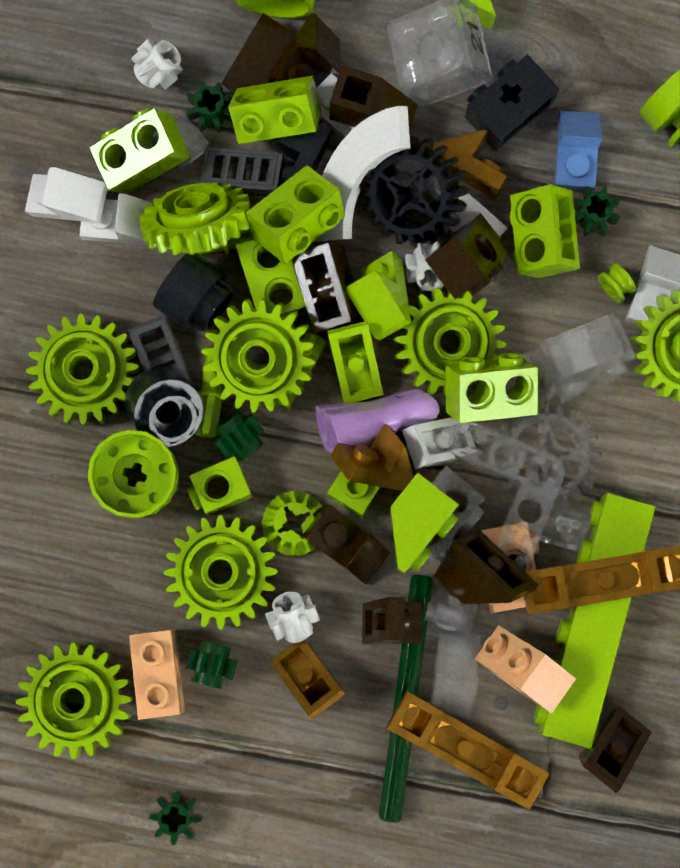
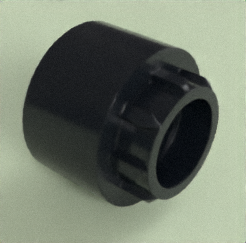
M186 253L162 282L153 300V307L186 331L192 327L200 332L208 331L215 324L213 320L217 316H222L234 295L233 287L226 283L227 274L198 253L193 255Z
M166 367L148 369L139 374L126 391L124 401L126 414L136 430L153 435L160 439L166 447L175 446L188 440L201 423L203 417L201 398L187 379L174 369ZM171 401V405L166 411L156 413V410L163 403Z

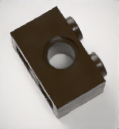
M480 213L448 237L425 261L454 299H456L466 291H469L473 296L492 281L491 278L504 268L500 262L510 250Z

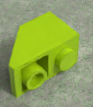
M419 473L414 476L390 507L397 570L403 575L409 568L417 573L432 554L426 548L428 543L436 534L444 538L459 519L453 514L459 504Z

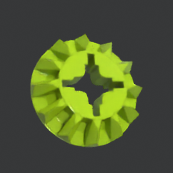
M293 490L277 495L266 506L262 519L263 533L268 539V543L278 552L289 556H300L313 551L316 547L305 538L301 539L295 531H283L280 534L278 531L288 522L285 508L288 507L289 511L293 512L296 517L310 513L306 521L301 524L302 533L304 534L323 506L312 495Z

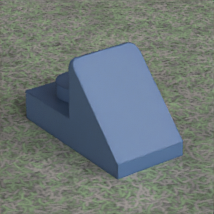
M560 110L554 185L574 191H584L585 187L589 186L592 192L594 191L596 186L598 148L603 141L600 114Z

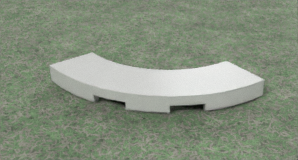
M396 106L371 115L352 129L338 145L326 165L322 177L340 189L345 217L334 228L327 230L314 242L352 239L353 213L357 197L360 193L359 184L370 169H375L387 157L399 151L410 149L408 106Z

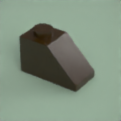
M479 529L453 540L434 575L447 591L462 604L511 603L535 591L539 585Z

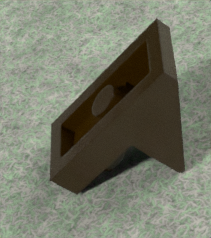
M310 14L267 75L272 82L314 76L316 81L322 71L339 74L340 39L316 14Z
M327 503L302 535V537L365 585L390 554L374 536L359 528Z
M386 597L363 603L362 644L421 643L422 604L420 602H406L403 597Z
M618 706L610 713L593 742L592 748H585L579 754L580 762L585 769L617 793L623 786L652 732Z

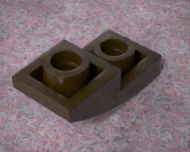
M262 13L222 80V85L235 92L237 88L269 83L270 79L267 75L296 36V33L265 13Z

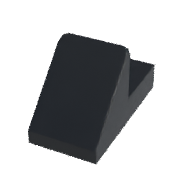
M323 122L318 124L316 132L272 139L273 149L276 152L283 153L284 156L296 161L295 164L290 161L282 172L279 183L283 184L306 165L316 171L333 139L332 124Z

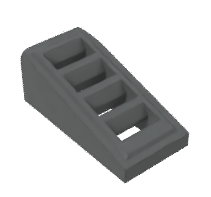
M206 147L200 183L218 182V185L221 187L232 184L233 190L242 188L243 194L266 197L281 184L279 180L284 165L283 153ZM216 159L223 160L220 178H212ZM231 161L238 162L236 179H228ZM246 164L253 165L251 181L244 180ZM262 166L269 167L266 182L259 181Z
M166 315L128 329L144 371L175 359L177 366L171 369L181 373L195 389ZM161 329L163 330L164 337L143 345L141 337ZM169 344L170 352L149 360L147 352Z

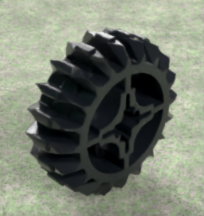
M410 136V149L399 151L387 157L375 169L368 171L363 178L365 182L370 184V187L362 189L360 195L370 197L371 203L364 206L363 210L366 212L373 210L376 214V217L371 221V225L377 226L380 223L385 225L382 236L389 237L395 232L396 244H403L409 239L411 247H417V244H422L423 240L428 245L436 242L437 235L441 238L446 237L450 234L449 226L455 227L461 221L456 212H463L467 207L464 201L458 199V197L468 194L469 188L459 186L458 184L459 180L466 177V172L459 171L455 173L453 166L458 163L459 158L454 156L446 160L444 156L447 152V146L444 145L438 146L433 151L434 143L431 138L424 139L420 144L417 136ZM401 160H412L424 165L414 175L406 170L401 172L395 167ZM435 177L440 186L441 196L434 188ZM417 183L416 187L419 192L415 194H419V197L411 201L413 198L411 191L414 189H410V186ZM389 189L393 192L395 197L394 205L390 198ZM416 209L423 214L428 212L434 218L429 222H416L406 218V215Z

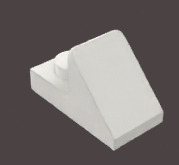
M50 167L47 175L33 174L24 212L33 217L100 223L108 188L105 182L56 167Z
M119 193L118 200L105 199L100 223L81 221L79 236L82 240L148 245V242L143 240L139 225V215L145 214L144 207L154 206V203L123 193Z
M651 245L648 247L636 285L637 290L633 294L625 321L634 323L635 320L648 321V317L643 310L644 306L658 308L656 303L657 296H667L670 298L671 291L680 290L679 254Z
M452 417L416 424L402 430L415 469H431L477 453L468 424L459 423Z

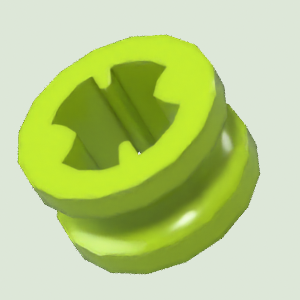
M617 263L610 265L609 273L602 272L597 276L603 290L612 300L619 304L625 300L624 295L626 293L633 294L637 290L630 275Z

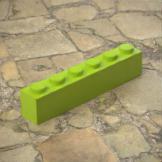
M610 493L602 495L600 501L594 500L587 521L588 524L593 525L589 541L583 539L577 563L644 552L656 506ZM631 597L571 607L568 620L561 619L555 642L561 644L557 660H552L575 677L576 680L552 714L537 704L534 723L539 724L538 733L585 748H592Z

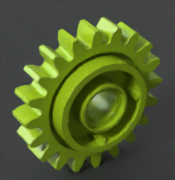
M218 182L195 183L168 191L162 198L153 199L154 206L144 207L145 214L139 215V225L143 240L148 242L150 249L158 247L159 253H164L171 249L173 255H178L179 253L193 255L194 253L211 251L221 245L225 246L230 238H239V230L249 229L246 212L251 209L248 194H243L242 188L233 190L232 184L221 187L218 185Z
M437 287L432 289V301H429L423 294L417 296L420 306L419 310L409 305L411 323L401 328L405 330V335L393 338L395 343L403 344L405 349L394 356L395 359H408L409 363L404 366L401 372L402 374H410L414 371L417 373L412 383L414 387H418L427 381L428 394L434 395L438 387L441 386L443 398H446L445 365L460 364V359L464 357H480L485 361L498 360L494 350L506 347L507 343L495 339V335L502 332L505 327L503 325L493 326L491 324V320L497 316L498 311L483 312L487 302L485 297L478 299L473 304L471 302L473 296L469 291L463 293L460 298L454 299L447 290L445 298L442 291ZM448 330L454 332L459 340L458 348L451 354L446 353L440 345L441 336ZM478 380L470 384L475 389L478 386Z
M680 290L671 291L670 298L667 296L656 297L658 308L644 306L643 310L648 317V321H634V324L642 330L641 335L630 336L629 340L639 344L640 348L631 352L629 357L642 360V363L636 367L634 373L648 374L643 384L644 387H657L656 396L667 398L671 395L672 401L680 402Z
M266 298L260 300L257 309L253 308V304L249 299H245L242 303L243 313H240L234 305L229 306L227 314L230 321L222 316H217L213 321L220 329V332L209 330L205 334V337L212 341L214 345L206 346L201 351L202 354L213 357V360L203 366V371H216L217 375L211 380L209 385L211 387L218 386L219 384L225 386L220 397L222 400L231 394H235V408L237 409L242 406L245 400H249L252 413H256L261 401H263L268 411L272 412L276 406V398L287 406L291 402L289 390L297 395H301L304 391L298 379L310 381L313 376L303 366H310L316 362V357L305 353V351L315 345V340H303L301 337L309 328L308 324L298 327L293 325L298 315L297 311L290 313L287 317L282 316L284 307L282 302H279L273 311H270ZM261 346L265 348L269 354V363L264 365L254 363L249 355L250 347Z
M79 314L76 326H73L66 317H62L63 329L58 331L49 324L47 329L51 335L50 340L36 337V342L43 349L41 352L28 353V356L38 363L37 366L26 369L28 375L38 378L37 381L28 386L29 390L36 393L43 392L37 399V404L44 407L52 403L48 414L53 418L58 417L64 411V422L68 425H71L76 415H79L81 425L88 427L90 416L93 414L103 424L105 423L104 411L106 409L116 416L120 414L116 402L118 400L125 401L126 393L124 390L133 381V379L128 378L129 375L140 372V367L137 364L128 363V361L135 358L138 354L135 348L123 349L130 340L126 333L114 338L118 327L113 322L103 329V320L98 315L93 319L91 325H88L86 317L83 314ZM83 361L92 362L93 371L91 375L83 380L75 379L74 370L76 366Z
M222 515L218 516L216 527L214 528L211 527L206 518H202V531L198 533L188 525L186 531L190 540L186 542L179 538L174 539L181 552L179 554H166L169 560L176 563L175 568L163 571L164 575L176 578V582L169 585L166 591L170 593L180 592L181 596L173 604L174 607L179 608L188 604L190 606L186 614V619L188 620L201 613L202 627H207L213 617L216 618L219 630H224L228 617L231 618L236 627H240L241 613L245 612L248 617L256 618L255 610L252 607L254 603L264 607L268 606V602L261 596V593L263 591L274 592L276 590L272 584L266 582L267 577L278 574L277 569L266 567V563L274 559L276 555L274 552H261V549L268 542L266 537L259 538L256 541L252 540L256 532L254 525L241 532L240 518L236 517L229 528L226 527V521ZM219 561H226L232 567V576L224 584H216L210 575L212 566Z
M71 643L68 655L61 645L54 646V660L47 654L41 653L38 657L42 668L40 669L35 666H28L26 668L29 675L33 677V681L19 682L18 684L21 689L28 692V697L16 700L17 705L28 707V712L21 715L18 720L19 722H33V726L28 730L26 736L32 737L40 733L42 735L38 746L40 750L48 747L53 742L55 744V757L61 756L66 747H68L71 759H77L81 752V746L84 747L89 756H93L96 754V741L101 746L108 748L112 744L107 733L111 732L115 735H121L124 732L116 720H125L131 717L129 712L121 709V704L133 701V696L121 693V689L128 686L131 681L130 679L117 680L116 675L122 670L123 665L117 664L109 668L107 666L111 657L109 652L103 653L96 659L95 645H88L83 655L78 643ZM72 688L81 691L85 698L84 706L79 712L70 710L66 705V695Z

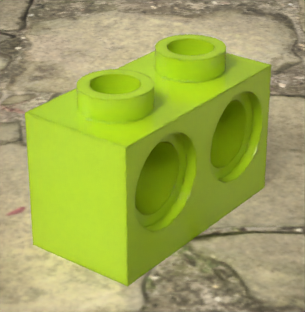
M314 76L237 88L228 106L238 144L316 132L322 115Z
M155 108L144 109L133 116L134 121L122 128L118 127L105 132L101 136V141L89 147L108 190L129 194L191 157L172 114ZM158 131V142L152 147V137ZM125 150L126 160L124 164L121 166L120 156L122 152Z
M308 165L246 212L253 239L284 264L297 254L304 252L312 242L327 230L334 228L345 217L340 189Z
M548 184L510 195V222L513 227L515 244L513 258L517 266V274L540 279L580 269L573 190Z
M254 239L237 244V252L255 309H257L260 300L266 298L268 309L273 311L276 305L270 300L272 294L277 290L285 289L293 295L290 303L283 307L282 316L287 317L294 311L298 312L297 317L307 315L306 304L293 267V260L291 259L286 264L280 261L273 268H265L258 262L263 254L269 252Z
M503 353L498 356V360L485 361L480 357H464L460 359V364L445 365L446 413L457 422L468 423L538 415V367L524 359L522 354ZM516 376L515 385L510 390L505 391L507 382ZM478 380L476 390L466 396L468 386L473 381Z

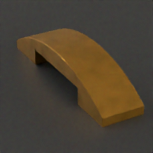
M680 545L528 571L526 573L539 585L535 591L524 596L527 614L531 615L680 589Z
M408 691L405 692L386 726L388 730L421 749H425L528 810L531 809L550 774Z

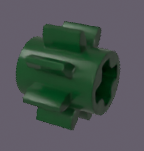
M202 81L200 82V89L196 94H187L188 102L195 106L186 111L188 119H199L198 127L200 132H203L206 127H215L219 133L221 132V124L225 119L232 121L229 109L226 107L229 106L233 94L223 96L221 82H218L213 87L206 86ZM212 102L216 110L209 112L205 104Z
M587 186L583 191L584 201L577 198L573 199L574 209L578 210V214L575 215L576 224L579 223L584 228L583 236L585 237L590 231L597 230L603 237L608 232L606 222L616 225L620 220V216L612 213L620 200H612L606 194L607 187L605 186L600 192H592L591 188ZM590 206L594 210H602L603 213L600 218L596 213H588Z
M236 411L215 427V431L220 437L213 442L226 459L234 455L240 462L251 456L263 445L258 435L265 430L254 415L249 414L244 418L240 411Z
M201 640L199 650L189 649L185 669L194 670L191 681L221 689L223 679L233 680L238 660L229 658L231 647Z
M180 790L175 791L173 800L170 802L165 797L160 796L157 802L162 810L149 815V819L158 821L160 827L156 831L155 837H159L163 833L170 835L172 845L177 843L179 835L182 833L192 839L195 833L190 824L192 822H200L203 819L202 815L193 813L192 807L197 801L196 797L188 802L182 800ZM174 807L179 808V815L186 816V820H183L178 827L173 826L172 819L166 818V815Z

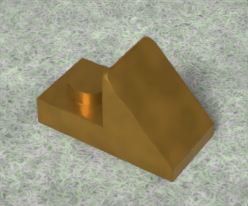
M487 130L434 143L433 151L438 146H447V152L444 156L446 160L454 156L459 158L458 163L453 166L455 173L459 171L466 172V177L460 181L496 200L507 176L501 173L502 169L488 159H481L479 161L475 158L485 141Z
M387 424L383 425L370 447L364 444L350 446L337 443L330 455L348 481L403 491L413 479L406 447Z
M305 640L292 643L269 661L311 720L345 695L340 684Z

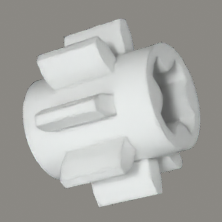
M148 38L137 48L138 52L132 57V61L136 63L134 65L135 76L143 85L154 88L160 83L162 88L166 90L178 80L177 75L183 71V68L180 66V53L173 44L161 40L155 45Z
M438 241L430 245L418 243L413 254L405 255L408 283L417 281L421 292L424 290L432 291L433 288L437 287L442 290L444 286L425 261L440 246Z
M285 592L272 601L273 611L266 613L265 616L276 640L284 637L288 642L298 643L313 634L312 623L320 621L316 606L312 604L308 594L301 597L297 592Z

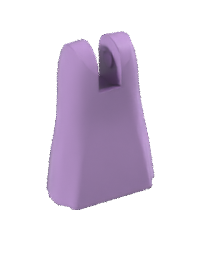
M418 388L404 390L373 401L316 405L319 434L324 448L332 453L337 443L356 446L357 444L372 445L384 424L389 425L394 433H398L410 426L434 421L439 414L437 401L430 394Z

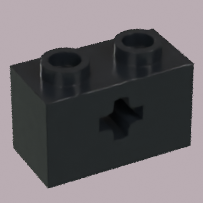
M528 54L518 63L514 59L509 61L497 73L499 79L488 88L485 84L481 85L467 99L469 104L467 105L465 118L477 131L487 130L485 140L495 151L499 150L551 106L559 92L556 84ZM504 97L506 100H509L512 97H514L516 99V102L514 103L512 101H508L506 104H504L502 102V98Z

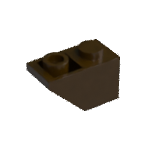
M342 65L330 100L329 119L356 127L363 120L382 110L396 106H408L410 131L418 104L383 78Z

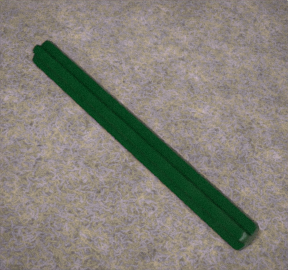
M413 575L410 580L408 602H420L422 604V641L419 644H402L393 714L406 691L418 697L433 579L425 575ZM390 731L379 817L382 821L398 823L402 819L411 742Z

